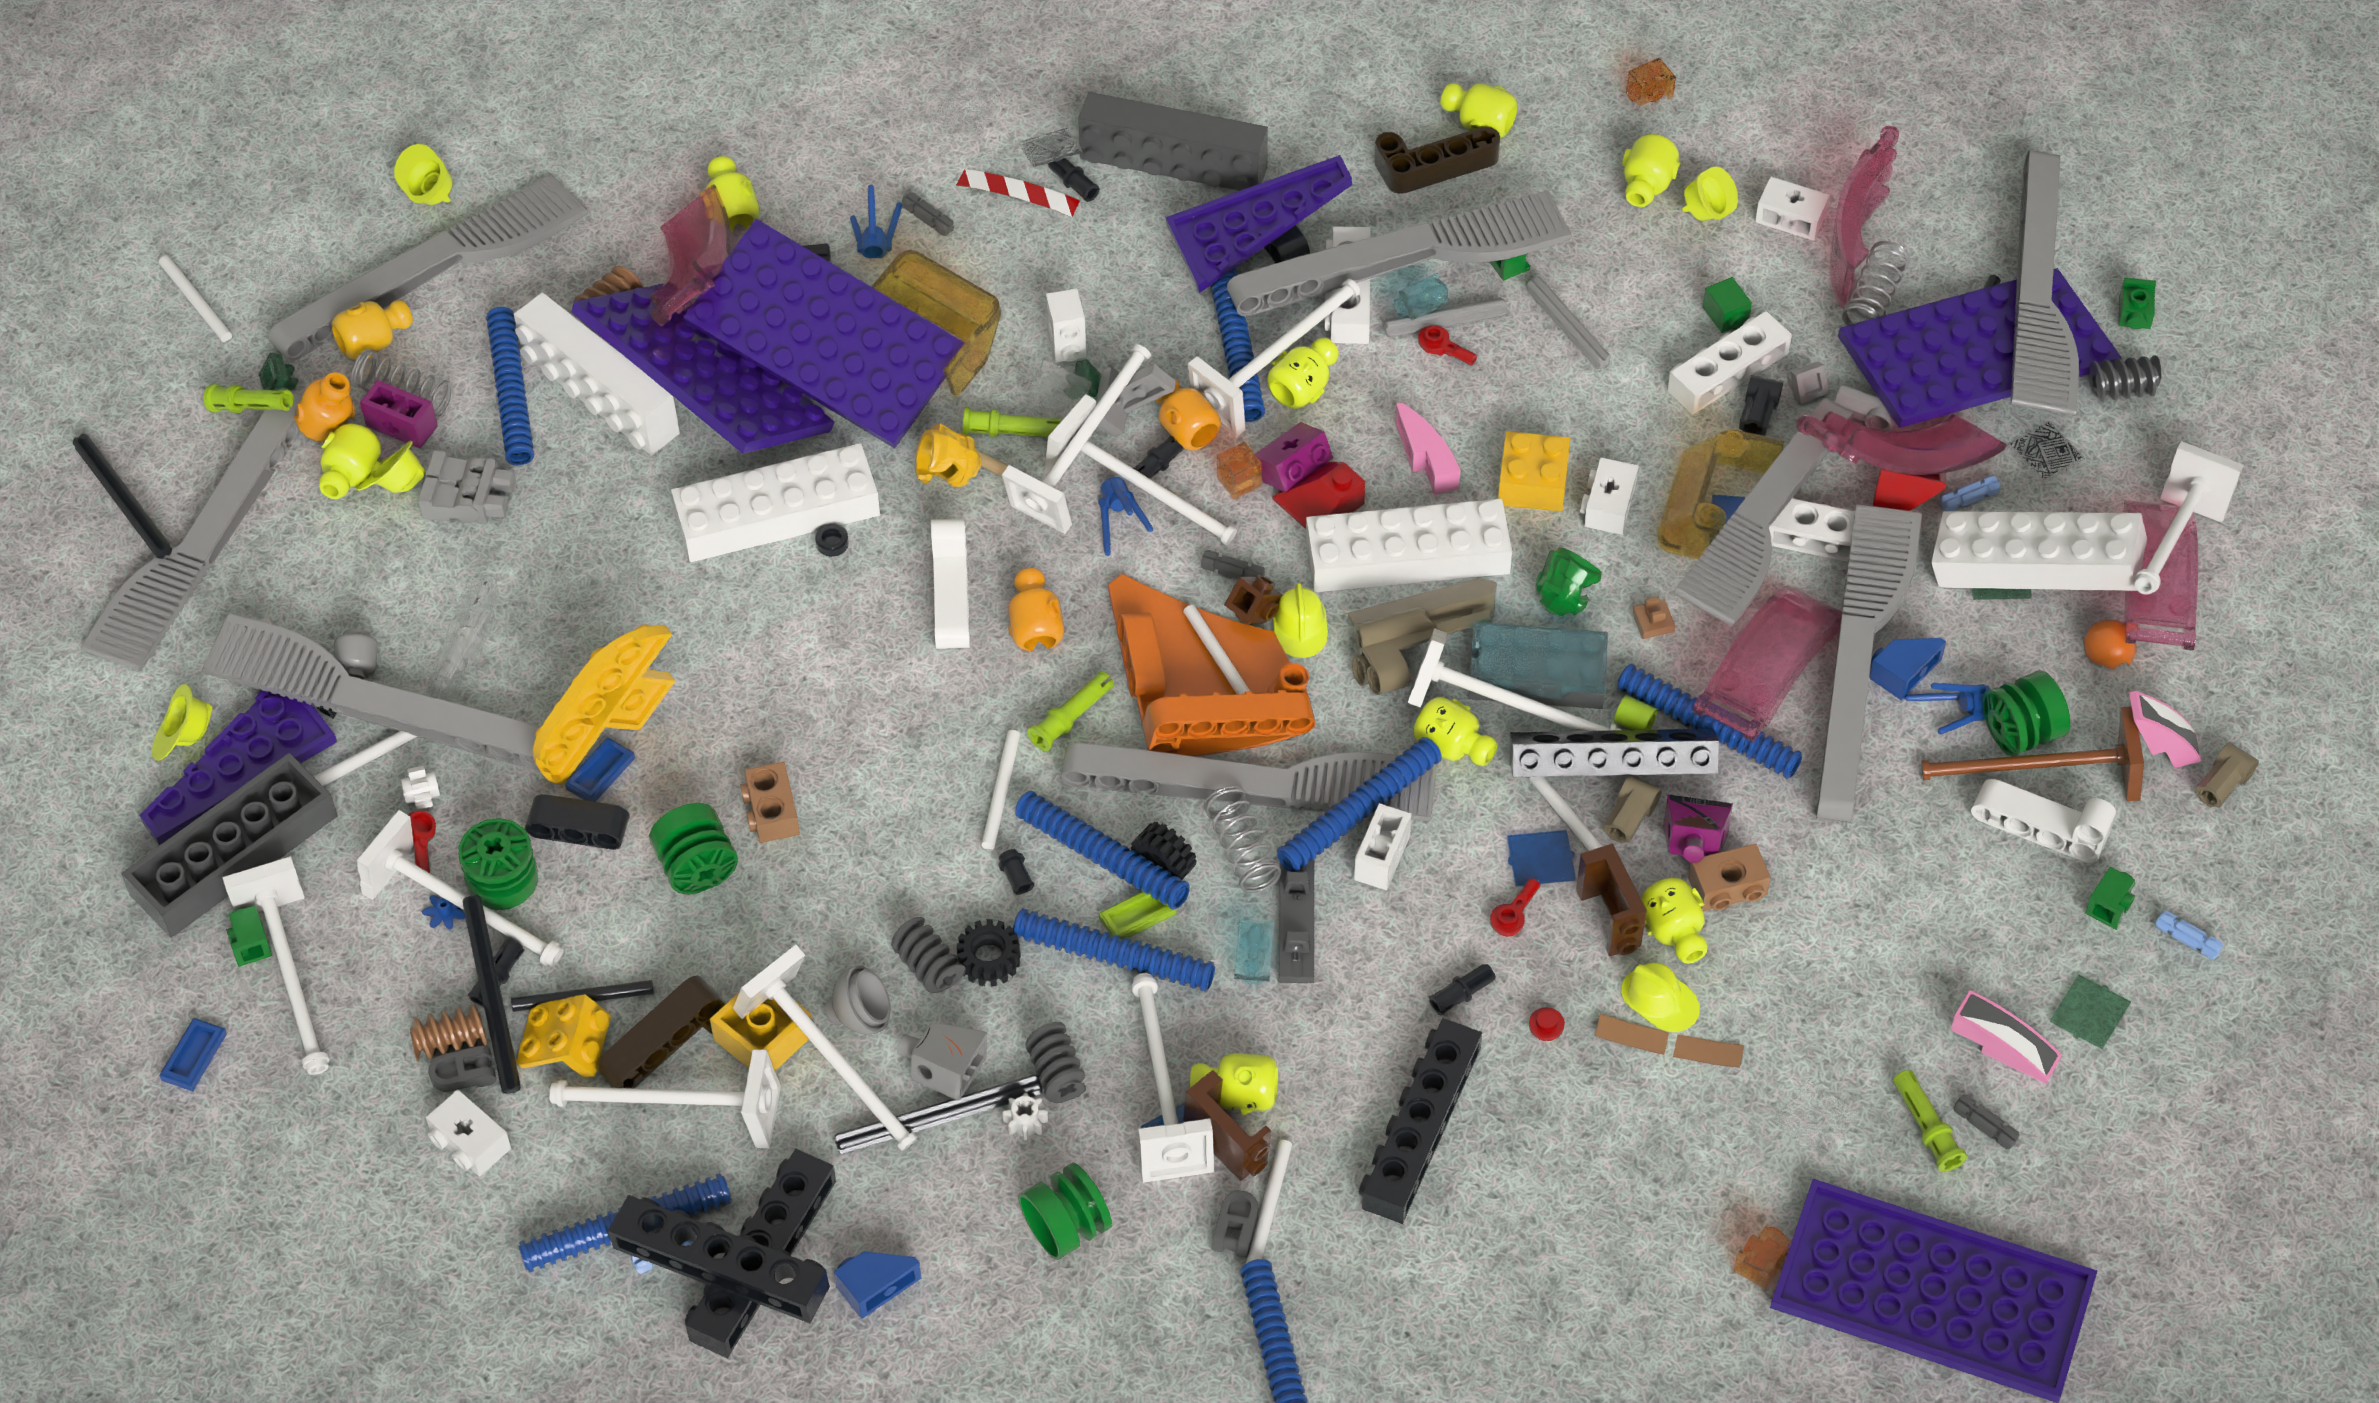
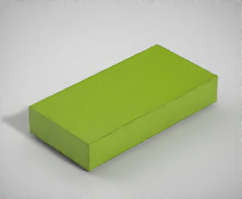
M1142 891L1100 912L1099 920L1111 937L1116 934L1121 936V940H1124L1125 937L1130 938L1176 915V909H1170L1168 904L1164 905L1159 899L1155 900L1150 894L1147 895Z

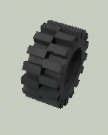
M1158 822L1148 824L1131 843V850L1137 852L1138 856L1142 855L1147 861L1151 860L1155 863V866L1159 865L1164 871L1168 870L1172 873V876H1178L1181 881L1197 863V860H1195L1196 855L1191 852L1192 847L1190 844H1185V839L1182 836L1178 837L1173 828L1168 830L1167 825L1163 823L1161 825Z
M986 919L987 925L982 926L979 920L975 922V929L968 925L965 928V935L961 933L958 937L959 943H957L956 948L958 963L963 964L966 969L963 976L968 974V981L972 983L978 979L979 986L984 987L986 981H991V987L997 986V979H1001L1004 984L1008 981V974L1013 977L1016 974V967H1020L1019 938L1017 933L1014 934L1011 926L1005 929L1004 922L998 920L997 925L994 926L993 919ZM985 945H995L1002 950V955L992 961L980 960L976 957L975 953L978 948Z

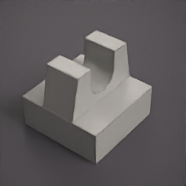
M1819 361L1790 371V374H1787L1789 387L1794 392L1795 400L1800 404L1829 394L1825 365Z

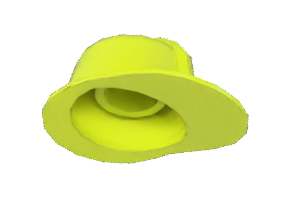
M415 144L405 149L398 157L394 167V177L400 188L416 204L436 205L442 201L449 203L451 199L448 195L453 186V179L443 161L430 147L424 144Z
M1716 166L1707 169L1685 188L1686 205L1681 210L1682 212H1691L1699 221L1723 219L1737 208L1738 191L1733 179L1720 167Z
M411 440L408 441L397 452L380 461V467L371 473L363 483L355 486V489L360 491L375 483L392 493L406 492L412 489L425 476V470L421 466L420 461L409 449L413 442Z
M1297 583L1295 588L1285 592L1279 599V608L1273 617L1274 633L1286 654L1292 657L1306 658L1322 651L1327 643L1326 610L1319 596L1314 591L1303 588L1301 583Z
M182 684L176 689L171 698L167 713L157 731L152 746V757L155 761H160L167 757L175 745L190 746L197 743L204 736L208 728L212 706L192 696L191 688L187 684Z
M1661 963L1639 964L1622 982L1621 995L1624 1002L1632 1010L1663 1031L1679 1032L1687 1030L1695 1024L1699 1017L1700 1004L1697 996L1688 986L1678 980L1675 973L1666 965Z

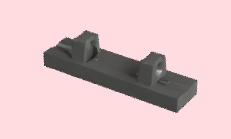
M1315 859L1312 861L1308 860V864L1300 867L1298 872H1290L1280 863L1279 983H1314ZM1289 892H1305L1306 894H1289Z

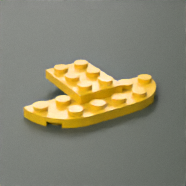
M643 624L635 630L615 639L605 647L596 649L590 655L589 662L572 680L568 690L560 701L555 704L553 711L535 733L533 759L547 780L559 785L565 784L605 727L640 730L675 683V679L669 672L648 670L672 636L666 625L649 626Z

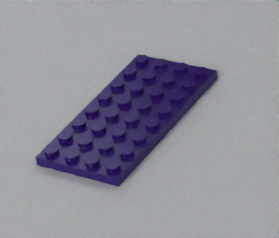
M758 219L754 220L683 317L688 325L894 449L967 349L966 343Z
M2054 269L2052 302L2062 313L2073 334L2079 358V377L2089 375V365L2092 361L2100 364L2102 360H2109L2112 363L2115 359H2122L2059 269ZM2017 279L1840 328L1838 338L1899 428L2011 397Z
M658 284L574 301L571 313L742 454L829 433L832 430L835 421L827 416L822 408L806 399L800 391L685 323L683 317L692 306V303L685 301L675 293L671 286Z
M1813 1179L1770 1308L2059 1403L2098 1270Z

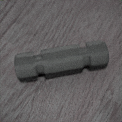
M909 192L903 197V208L910 213L915 212L914 216L931 228L936 227L935 230L938 233L947 236L953 231L954 221L945 214L942 215L941 211L925 200L920 201L921 197L913 192Z
M1206 550L1202 556L1201 567L1214 572L1217 569L1219 574L1239 579V577H1257V575L1265 576V568L1253 563L1251 566H1248L1246 561L1224 554L1222 557H1219V553L1211 550Z
M1963 1094L1955 1103L1954 1111L1964 1119L1966 1117L1970 1118L1969 1123L1991 1139L1996 1137L1998 1139L1996 1142L2002 1147L2011 1149L2019 1139V1132L2010 1125L2005 1127L2002 1119L1984 1106H1976L1977 1101L1969 1095Z

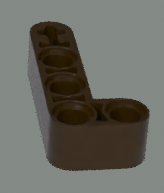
M1481 127L1408 150L1400 135L1394 132H1383L1378 135L1375 141L1374 162L1384 182L1392 192L1398 194L1408 193L1495 165L1499 159L1500 134L1491 127Z
M697 975L688 978L598 1059L595 1066L596 1070L611 1088L637 1087L702 1027L713 1034L710 1018L727 1003L701 976Z

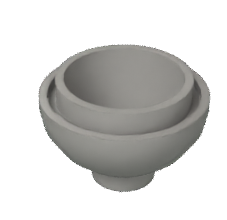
M855 965L841 973L834 985L832 998L828 999L825 1005L827 1016L834 1025L839 1026L843 1024L849 1030L863 1035H871L883 1031L888 1024L891 1012L890 998L882 980L874 972L861 965Z

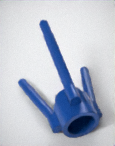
M872 184L868 186L869 227L861 233L856 217L854 215L850 217L857 241V252L862 253L864 257L869 259L882 258L886 251L892 250V239L902 209V203L898 202L886 235L882 228L876 226L875 195Z
M1112 477L1102 483L1100 491L1103 497L1098 500V504L1101 509L1104 553L1106 556H1109L1111 554L1109 508L1113 511L1125 509L1128 515H1132L1134 511L1148 532L1153 531V526L1135 501L1133 493L1128 491L1124 479Z
M1932 683V689L1956 692L1910 694L1905 696L1906 701L1959 700L1961 710L1963 712L1967 711L1970 715L1939 728L1937 732L1941 735L1973 721L1985 720L1982 700L1984 693L1991 690V688L1985 684Z

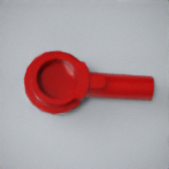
M1430 325L1424 327L1418 334V343L1426 353L1439 356L1443 354L1453 356L1470 366L1476 362L1477 354L1451 342L1448 331L1443 327Z
M426 811L411 812L408 816L411 819L415 865L430 873L428 842L435 835L436 822L433 816Z
M1530 878L1511 904H1502L1493 909L1490 915V924L1499 935L1510 937L1523 929L1525 915L1522 911L1540 888L1538 881Z

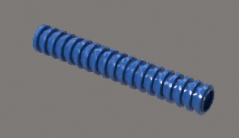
M1235 268L1211 285L1229 378L1254 359L1246 316L1238 314L1226 288L1229 280L1237 276ZM1256 373L1239 387L1243 392L1245 422L1257 421L1265 414L1259 377Z
M495 307L487 313L486 320L491 345L490 350L494 367L493 372L496 382L505 458L512 465H524L531 462L535 454L528 405L526 403L527 398L525 395L518 336L515 332L516 322L514 312L510 308Z
M1634 664L1626 666L1622 671L1617 683V689L1620 692L1626 690L1628 696L1632 697L1635 695L1637 700H1645L1646 704L1654 705L1658 711L1662 709L1663 714L1666 716L1672 714V718L1676 721L1681 719L1683 725L1691 724V729H1714L1721 745L1727 743L1729 749L1736 748L1737 753L1740 755L1746 753L1748 759L1755 758L1756 763H1765V768L1770 769L1773 767L1775 773L1779 774L1782 772L1783 777L1786 779L1792 777L1797 771L1802 760L1801 751L1793 752L1791 746L1784 747L1783 742H1774L1772 736L1766 738L1764 732H1755L1753 726L1747 728L1745 722L1741 721L1738 723L1734 716L1728 718L1726 712L1719 713L1718 708H1709L1707 702L1701 704L1699 698L1694 697L1692 699L1688 692L1682 694L1680 688L1673 689L1672 684H1663L1664 681L1661 678L1655 680L1653 674L1649 673L1646 675L1645 670L1642 668L1636 670Z
M1422 737L1418 740V743H1414L1410 749H1406L1402 755L1397 756L1395 761L1389 762L1387 767L1381 768L1379 773H1375L1371 779H1367L1364 785H1359L1356 791L1350 792L1348 797L1342 798L1340 803H1336L1332 806V809H1328L1324 815H1320L1316 821L1311 822L1308 828L1305 827L1301 830L1300 834H1295L1292 840L1289 839L1285 842L1284 846L1277 848V857L1282 866L1290 872H1298L1300 867L1308 864V860H1314L1316 854L1320 855L1323 853L1324 848L1327 849L1332 846V842H1337L1340 840V836H1345L1348 830L1351 831L1356 827V824L1362 823L1364 818L1371 816V813L1376 811L1379 803L1385 805L1387 800L1393 799L1395 794L1402 792L1403 788H1407L1411 782L1416 781L1418 776L1424 775L1426 770H1430L1434 767V764L1441 762L1442 756L1438 746L1429 738Z
M1034 791L1026 792L1018 800L1015 815L1019 819H1024L1026 823L1032 824L1034 828L1040 829L1044 834H1049L1051 838L1057 839L1061 844H1066L1068 848L1074 849L1076 853L1082 854L1086 859H1091L1093 863L1099 864L1103 869H1108L1110 873L1116 874L1118 878L1125 879L1128 884H1133L1135 888L1142 889L1145 894H1150L1155 900L1159 899L1162 904H1168V907L1172 910L1179 908L1186 901L1190 891L1188 882L1181 881L1176 875L1172 876L1171 872L1168 870L1164 871L1159 865L1155 866L1154 862L1151 860L1147 861L1144 856H1138V853L1121 845L1117 840L1104 835L1103 832L1096 830L1091 825H1087L1085 821L1079 820L1076 816L1070 815L1068 811H1062V808L1057 805L1054 806L1051 801H1046L1040 795L1037 796Z
M1022 908L1016 915L1013 925L1014 934L1017 933L1019 939L1024 937V941L1030 942L1034 940V943L1037 945L1043 942L1045 947L1048 948L1054 945L1055 950L1061 951L1064 948L1065 952L1069 954L1075 951L1076 956L1081 957L1085 954L1086 958L1090 960L1096 957L1098 962L1102 963L1103 960H1106L1108 965L1117 963L1119 968L1127 966L1129 971L1138 969L1140 974L1146 971L1153 977L1158 975L1161 980H1164L1166 977L1172 983H1175L1177 980L1182 986L1188 983L1190 988L1196 989L1199 986L1201 991L1206 992L1213 981L1215 966L1212 961L1204 963L1202 958L1193 960L1191 955H1187L1185 958L1183 953L1177 952L1175 955L1170 949L1164 952L1162 947L1159 946L1153 949L1151 944L1146 943L1143 946L1141 941L1138 940L1132 943L1131 939L1127 937L1121 940L1120 935L1115 934L1111 937L1110 933L1106 931L1100 934L1098 929L1090 931L1088 926L1080 928L1077 923L1069 925V921L1063 920L1059 922V919L1056 917L1050 920L1048 915L1043 914L1040 917L1038 912L1035 911L1029 914L1027 909Z
M721 1173L716 1174V1179L713 1180L710 1177L705 1178V1182L701 1184L699 1181L694 1182L695 1186L689 1187L688 1184L684 1185V1190L679 1191L675 1188L672 1194L668 1195L667 1192H664L660 1198L656 1196L651 1197L662 1208L670 1211L681 1210L687 1214H692L693 1217L698 1215V1211L703 1210L706 1213L709 1212V1207L714 1206L715 1209L720 1208L719 1204L725 1203V1205H729L731 1203L730 1200H732L725 1177ZM608 1211L605 1217H602L601 1214L596 1215L597 1219L593 1221L587 1218L585 1219L586 1223L580 1225L579 1222L574 1223L575 1227L569 1228L568 1225L564 1226V1231L561 1232L555 1229L552 1231L553 1234L549 1236L543 1233L541 1234L542 1238L536 1240V1237L530 1238L531 1242L526 1244L524 1240L520 1241V1246L518 1247L525 1269L531 1273L534 1272V1268L537 1266L543 1269L546 1263L550 1262L551 1265H555V1260L561 1259L563 1262L567 1260V1256L578 1257V1252L583 1251L584 1254H587L590 1248L594 1247L595 1250L600 1249L599 1245L605 1244L606 1247L610 1246L611 1240L608 1229L618 1212Z
M1263 1259L1252 1260L1241 1267L1240 1275L1243 1278V1286L1246 1288L1245 1295L1248 1298V1306L1251 1308L1250 1314L1254 1319L1253 1326L1256 1328V1337L1259 1339L1258 1345L1261 1349V1357L1264 1359V1368L1267 1370L1266 1376L1270 1381L1269 1388L1273 1391L1272 1399L1275 1403H1307V1397L1304 1395L1305 1389L1301 1384L1302 1377L1299 1374V1366L1296 1364L1297 1358L1293 1353L1294 1347L1291 1343V1336L1288 1333V1324L1285 1322L1286 1317L1282 1312L1283 1305L1280 1302V1294L1277 1292L1278 1286L1274 1281L1275 1275L1272 1272V1263Z

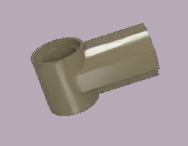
M2228 742L2215 759L2212 769L2197 785L2195 793L2200 798V801L2210 808H2220L2239 784L2243 786L2251 778L2259 764V760Z
M1629 775L1620 790L1616 806L1604 824L1603 831L1614 841L1621 844L1624 842L1630 843L1645 816L1650 817L1661 797L1662 789Z

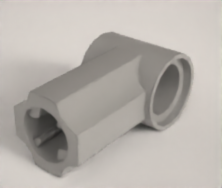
M1841 385L1835 403L1853 412V418L1864 421L1870 431L1880 435H1887L1891 432L1895 421L1878 396L1847 385Z

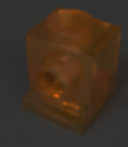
M1660 57L1629 70L1626 85L1627 96L1639 106L1649 102H1656L1662 96L1670 99L1674 97L1676 76Z
M1765 1226L1758 1237L1752 1235L1744 1249H1740L1736 1256L1734 1272L1766 1289L1785 1261L1791 1240L1786 1238L1779 1229Z

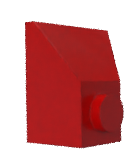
M1882 458L1872 506L1911 511L1945 490L1946 472Z
M1327 462L1288 491H1279L1273 496V500L1306 529V517L1353 513L1365 503V480L1344 462Z

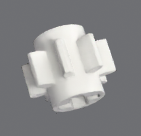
M423 765L407 769L409 777L400 779L406 804L415 802L417 810L433 807L431 799L440 796L435 772L425 773Z
M1024 1093L1023 1096L1017 1099L1010 1098V1110L1003 1111V1122L1009 1123V1135L1017 1133L1023 1136L1024 1140H1027L1028 1136L1035 1133L1041 1135V1123L1048 1122V1111L1042 1110V1099L1038 1098L1035 1100L1029 1097L1027 1093Z

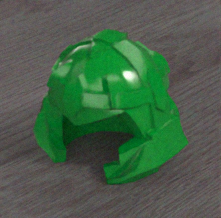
M1559 547L1555 551L1550 550L1544 568L1537 576L1535 585L1536 591L1541 597L1540 602L1545 607L1544 610L1558 616L1581 613L1588 604V596H1580L1581 588L1589 587L1601 581L1602 572L1586 559L1568 549Z

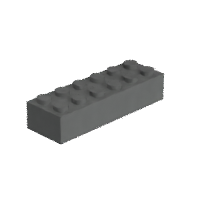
M1088 92L1078 118L1080 159L1091 163H1102L1117 166L1121 169H1132L1147 172L1151 175H1163L1177 178L1181 181H1193L1207 184L1211 187L1218 186L1237 191L1262 183L1267 170L1268 126Z
M288 753L123 871L121 875L129 895L172 938L228 897L223 877L279 860L337 818L338 815L331 793Z

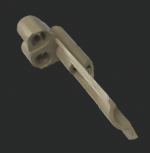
M1477 578L1347 613L1348 619L1356 632V640L1360 652L1359 656H1355L1352 659V671L1357 683L1361 686L1369 684L1375 695L1405 688L1407 683L1411 682L1408 665L1400 651L1430 641L1434 628L1449 635L1490 621L1494 617L1497 583Z

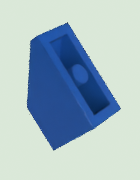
M1942 638L1895 639L1885 649L1881 647L1873 654L1869 679L1902 701L1942 660L1946 641Z
M863 1251L856 1257L845 1259L839 1264L837 1270L834 1271L836 1288L861 1319L922 1279L920 1262L916 1257Z

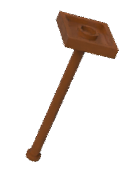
M2131 706L2121 707L2118 745L2115 746V749L1929 763V760H1922L1921 766L1923 781L1930 780V777L2117 762V766L2121 765L2126 800L2140 801L2144 759L2139 729L2134 722Z

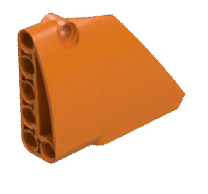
M1123 573L1108 584V592L1129 692L1132 698L1136 697L1147 750L1198 757L1272 744L1305 734L1315 727L1314 713L1306 688L1309 681V673L1304 666L1289 661L1274 631L1233 621L1197 608L1250 689V691H1245V694H1236L1183 611L1190 604L1148 587Z

